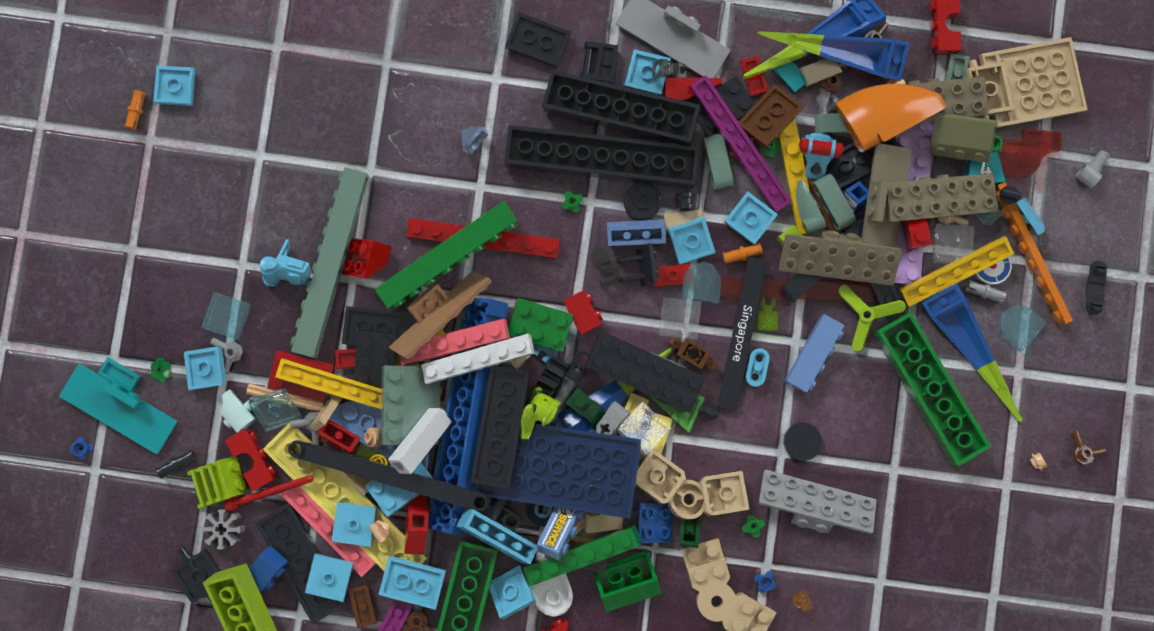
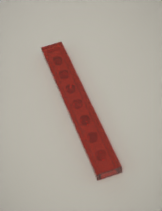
M721 277L720 297H740L743 278ZM764 279L760 298L788 299L780 289L790 280ZM818 281L799 299L845 301L838 294V289L842 285H846L863 302H873L874 291L869 282Z

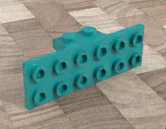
M78 364L59 397L151 452L159 454L178 421L140 399V395L133 391L127 392L120 383L116 381L110 382L86 366Z

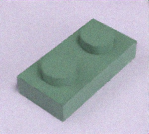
M950 54L945 81L965 79V69L968 68L970 57Z

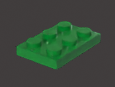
M518 298L508 332L513 337L530 334L532 343L563 352L574 315Z

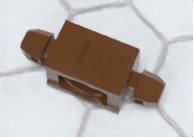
M671 337L668 345L674 350H678L675 356L699 370L706 366L705 369L715 371L718 363L712 358L708 359L711 352L687 338L680 342V339ZM687 345L691 346L687 350L695 349L698 357L701 356V352L703 353L698 364L695 361L699 360V358H689L687 351L685 356L682 355Z

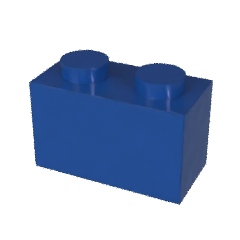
M271 546L263 551L249 568L260 593L264 590L268 592L274 586L275 582L273 580L275 578L278 579L284 573L285 569L283 567L288 562Z

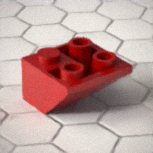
M351 238L342 275L368 279L387 265L392 246L374 240Z

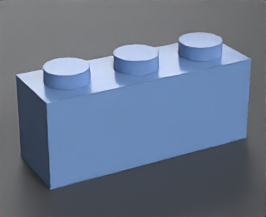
M663 219L607 222L608 246L666 243L665 221Z

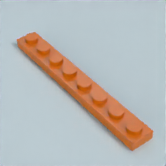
M1004 182L996 186V198L1002 208L1001 213L1008 220L1010 231L1019 242V250L1025 254L1027 266L1033 271L1036 277L1035 282L1044 293V301L1047 305H1050L1053 311V319L1059 325L1072 322L1073 319L1016 203L1007 205L1000 200V190L1007 186Z

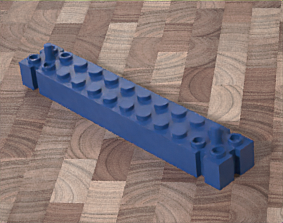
M474 298L471 304L464 307L463 312L466 313V318L462 320L460 330L506 319L509 303L493 299ZM469 349V350L457 352L456 354H460V353H463V352H466V351H470V350H473V349ZM491 366L452 377L446 409L447 417L451 420V423L442 434L434 479L475 490L476 483L470 481ZM431 498L430 504L433 505V509L428 515V528L441 530V532L449 534L469 535V533L456 527L464 510L469 508Z

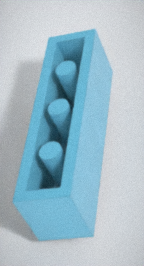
M465 509L456 526L520 563L531 564L537 551V545L473 509Z

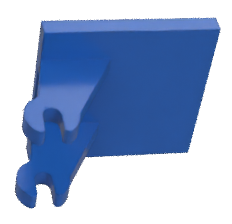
M638 503V510L632 509V514L639 515L637 531L642 543H671L672 512L668 507V503Z

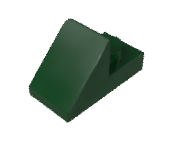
M576 388L565 402L566 405L593 427L597 426L606 413L605 409L596 400H592L579 388Z
M701 515L690 520L681 519L679 546L699 547Z

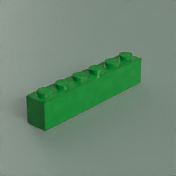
M634 524L569 548L566 555H562L560 560L548 556L527 564L523 567L529 586H533L637 548L641 545L642 541Z

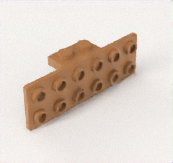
M472 271L447 295L439 284L434 282L407 307L417 322L389 346L391 351L406 360L413 357L420 347L427 344L432 336L444 329L452 318L457 317L466 305L471 304L479 293L488 288V285L492 282L490 278Z

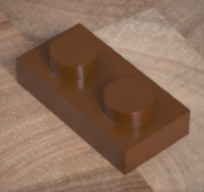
M369 584L349 589L357 628L376 624L377 618Z

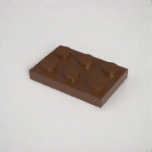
M774 84L738 123L746 134L767 149L803 111L804 106Z

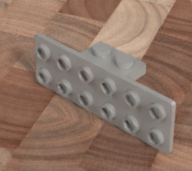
M629 0L616 21L617 26L702 77L706 75L708 78H714L730 53V49L699 31L701 25L697 19L691 16L687 17L682 14L679 8L668 5L666 10L649 0Z
M764 470L759 504L793 513L791 518L792 524L802 528L815 529L820 533H829L833 525L867 534L873 533L876 499L770 470Z

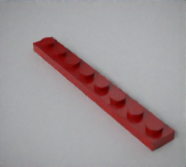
M409 218L406 237L442 243L466 226ZM503 231L500 233L502 237L493 243L488 241L484 244L486 247L484 249L557 259L560 240Z

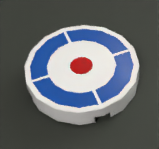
M1010 257L976 273L975 277L988 285L999 284L1005 281L1012 270Z

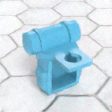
M287 239L276 259L267 256L261 260L260 270L263 282L267 287L278 285L280 279L287 280L293 285H306L311 276L309 263L287 256L290 250V243Z

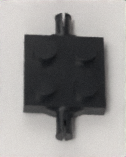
M185 546L182 547L178 552L183 561L171 572L191 604L205 597L212 604L203 582L220 571L207 549L190 556Z

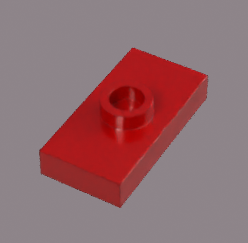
M691 264L658 267L659 276L657 282L654 283V287L693 283Z

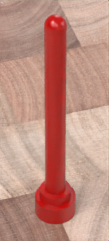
M308 475L240 498L232 497L224 500L225 510L228 513L235 512L241 505L313 482L314 478Z

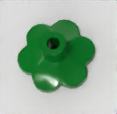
M776 138L771 143L772 146H769L767 149L758 143L760 155L774 158L776 153L781 151L779 139Z
M158 358L156 362L151 364V377L153 379H157L158 382H164L166 378L171 377L170 362L165 361L163 358Z

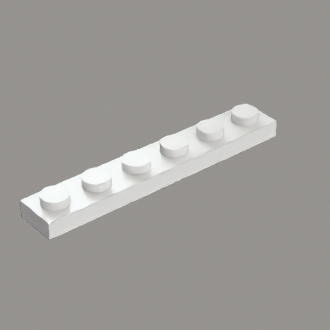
M525 334L425 363L421 366L425 384H431L535 354L531 335Z

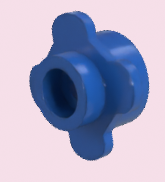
M78 437L69 450L70 453L78 456L79 460H84L88 452L93 450V445L88 444L83 437Z
M767 571L766 574H757L755 576L760 593L776 589L772 572Z

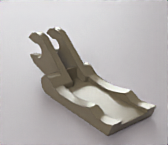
M825 58L802 67L799 71L804 77L806 87L829 77L841 74V69L849 66Z

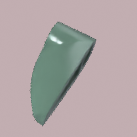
M802 179L799 180L796 188L797 208L803 228L807 235L810 236L827 226Z

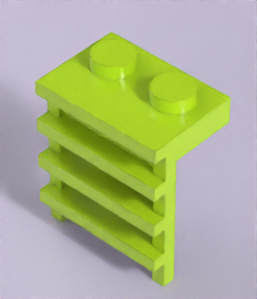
M237 457L221 459L187 472L188 475L192 476L199 499L198 509L248 493Z

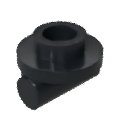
M1008 185L1000 190L999 197L1004 204L1011 205L1022 198V192H1019L1016 187Z
M704 402L699 409L701 418L706 421L717 419L720 413L717 405L713 402Z

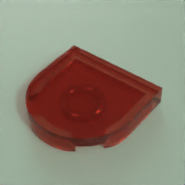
M1003 139L1001 166L1004 177L1026 178L1033 175L1041 164L1039 148L1029 140Z

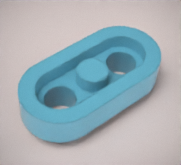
M761 348L755 349L749 356L745 379L750 386L757 387L765 381L769 364V354L766 350ZM757 355L762 357L761 362L756 361ZM754 373L758 375V379L756 381L752 380L751 378L752 374Z

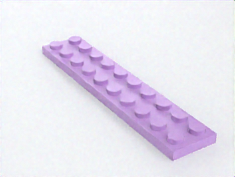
M935 121L920 122L894 136L901 147L911 149L907 181L919 180L920 177L930 176L931 140ZM901 221L897 248H900L902 253L894 284L908 285L921 278L923 248L906 249Z

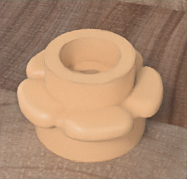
M1040 453L1032 454L1033 458L1030 461L1035 470L1039 468L1043 471L1042 469L1047 467Z

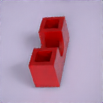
M960 0L930 1L929 11L932 13L930 30L933 31L931 49H933L934 55L958 54L962 50L961 31L949 30L945 20L955 19L960 14Z
M244 429L226 439L225 442L234 457L247 453L253 458L254 464L252 469L243 475L251 490L257 491L277 480L275 477L277 472L272 464H268L266 460L268 456L263 447L260 448L256 441L259 439L253 430Z

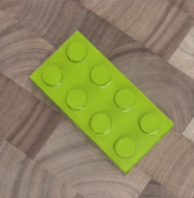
M247 563L216 572L203 582L225 631H277Z

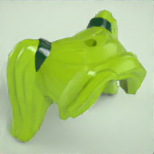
M536 387L532 391L530 404L523 411L520 431L521 439L530 438L537 420L542 422V426L549 424L561 404L558 400L545 395L540 387Z

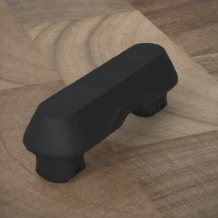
M1100 260L1094 261L1090 265L1086 283V310L1092 315L1100 314L1104 304L1107 265Z

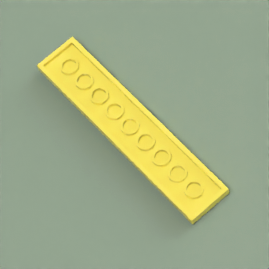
M290 422L263 448L293 480L308 475L313 476V482L300 487L334 521L337 502L377 507L366 495L363 497L335 469L292 457L288 453V446L292 441L302 440L312 443V441L299 428L290 429ZM297 444L295 450L299 454L301 448ZM377 507L375 522L377 520L386 522L390 528V536L379 543L373 535L371 547L358 546L384 572L389 556L422 564L428 557L425 554H404L405 534Z

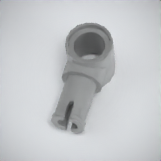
M1103 150L1099 151L1092 162L1086 163L1080 168L1075 177L1089 188H1093L1101 179V168L1110 155Z

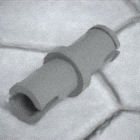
M971 280L967 281L969 285H965V292L979 295L982 299L988 298L999 303L1004 302L1003 299L1006 297L1005 291L991 288L988 284L982 285Z

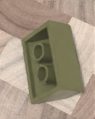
M936 113L931 140V155L989 163L994 147L996 120Z

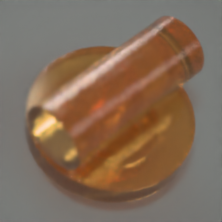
M806 590L795 593L793 604L800 612L813 609Z

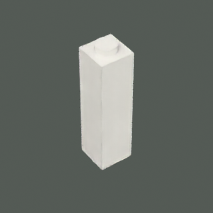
M429 408L390 456L388 461L400 474H412L451 423L447 413L441 408Z

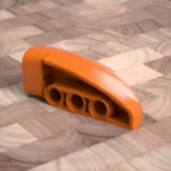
M906 84L872 86L852 93L835 103L843 123L860 152H864L883 141L891 139L947 107L938 93Z

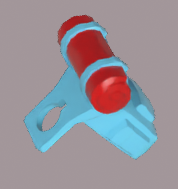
M823 133L806 135L798 145L800 153L805 154L807 159L805 177L819 179L825 176L827 165L831 159L840 158L844 152L842 143H836V140ZM815 162L819 163V166L822 168L818 174H814L810 170L815 165Z

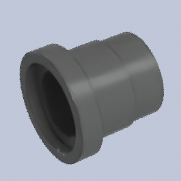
M836 95L830 96L826 106V113H838L835 103L841 99L837 98Z

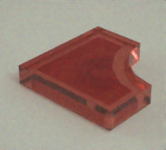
M1023 128L1018 166L1039 168L1042 159L1047 154L1060 151L1062 132Z

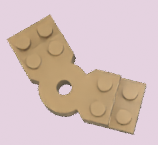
M651 449L638 468L636 486L658 504L668 503L670 511L680 519H694L702 513L707 516H715L749 510L742 471L706 476L701 478L699 482L686 480L685 472L654 449ZM686 494L690 495L692 498V503L690 505H687L684 502V496Z
M719 538L701 542L698 548H681L691 586L698 591L696 596L697 607L705 618L716 622L721 621L724 629L728 631H767L777 612L742 592L735 594L730 586L727 585L730 575ZM714 596H720L721 602L718 605H712L711 599Z

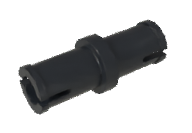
M189 450V452L177 458H171V461L155 469L160 479L175 471H181L183 467L197 461L194 452Z

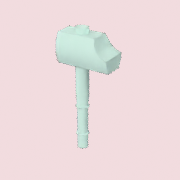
M229 389L221 395L223 405L219 412L225 418L224 424L228 428L233 427L237 433L247 429L257 420L250 411L265 398L253 396L243 404L236 394Z

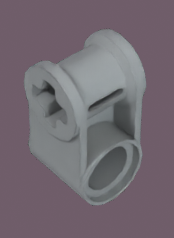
M616 401L613 402L597 424V433L603 434L604 430L602 428L605 426L609 428L610 432H605L604 434L615 435L631 413Z

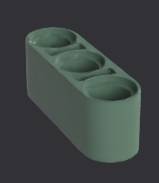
M839 113L818 114L814 116L815 133H823L828 136H850Z
M720 133L703 137L704 151L714 190L734 186L723 136Z
M830 173L812 182L816 195L838 231L856 222L852 209Z

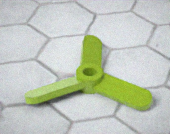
M842 285L838 289V294L860 316L852 343V348L855 351L863 350L873 319L901 313L906 309L905 303L901 300L868 307L848 286ZM865 311H869L871 313V316L869 318H865L863 316Z

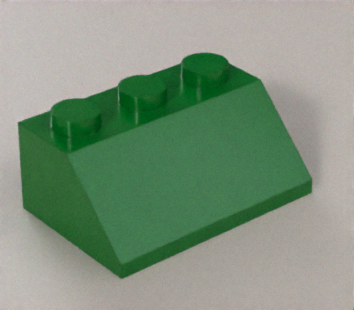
M648 550L592 568L606 612L662 594Z

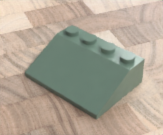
M382 366L381 445H400L429 408H440V381L425 384L421 366ZM439 439L434 445H439Z

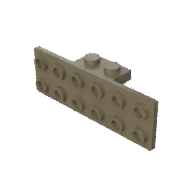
M985 77L939 81V78L928 79V83H920V80L908 82L909 85L931 90L942 97L947 107L937 113L967 117L988 114ZM936 114L930 116L922 122L935 121Z
M880 143L875 145L861 238L863 244L897 248L901 221H889L886 197L889 183L907 181L911 155L910 148Z
M992 173L949 177L947 174L939 175L936 179H931V176L920 177L919 180L888 184L886 199L890 222L998 211L994 174Z
M827 231L821 233V238L785 234L779 271L894 285L902 250L895 247L863 244L861 238L854 233L843 235L836 231Z

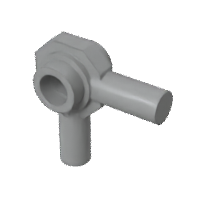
M213 338L210 342L212 346H222L225 358V375H227L232 362L240 360L244 351L242 346L236 342L225 344Z
M319 412L308 413L305 419L290 421V429L306 427L312 433V443L320 445L318 430L314 431L310 428Z

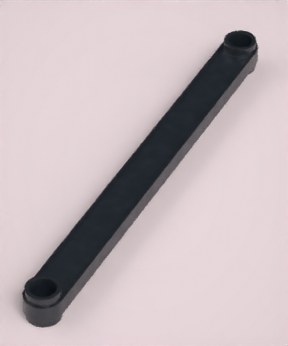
M302 440L292 441L288 446V453L294 458L465 508L484 511L491 505L490 497L487 494L413 472L412 474H400L392 466ZM297 444L301 448L299 454L295 450ZM479 497L485 500L484 507L478 505L477 500Z

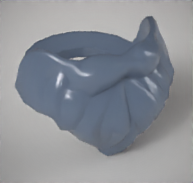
M470 127L461 131L463 152L469 155L473 154L474 150L488 136L487 130L484 127Z

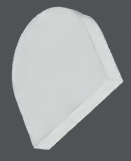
M566 573L531 586L536 599V607L545 615L552 617L560 616L570 608L573 592Z

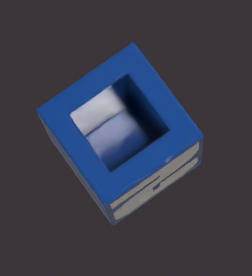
M860 181L845 190L843 194L854 214L865 208L867 204L869 190Z

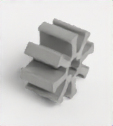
M225 509L218 510L219 517L216 515V512L206 516V519L214 526L207 524L201 527L202 533L213 531V535L206 539L205 542L207 545H211L218 539L217 549L227 548V540L231 546L237 544L241 539L237 538L233 532L241 533L245 531V525H233L237 519L242 517L239 513L232 514V517L228 519V512ZM220 526H223L227 530L225 532L223 530H220Z

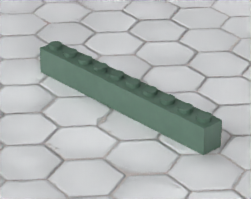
M344 167V171H341L339 174V188L333 194V201L335 202L333 208H330L328 212V226H325L323 229V243L317 249L319 257L317 263H314L312 267V281H309L307 284V298L301 304L303 312L301 318H298L295 328L297 332L290 342L291 352L313 358L318 357L348 253V246L353 236L370 177L365 172Z

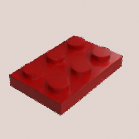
M277 350L267 388L324 402L325 392L278 379L275 376L281 358L331 374L334 365Z

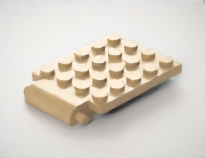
M1071 37L983 53L979 55L981 66H978L977 60L969 61L970 68L965 69L966 78L985 77L988 114L975 116V118L989 119V116H992V119L996 120L995 129L1081 113L1088 110Z

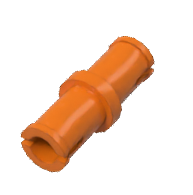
M137 90L133 91L131 104L127 107L128 115L124 125L125 128L137 130L139 116L143 113L142 105L145 93Z
M760 243L745 248L741 246L737 250L723 252L725 264L740 260L743 262L747 261L748 256L763 255Z

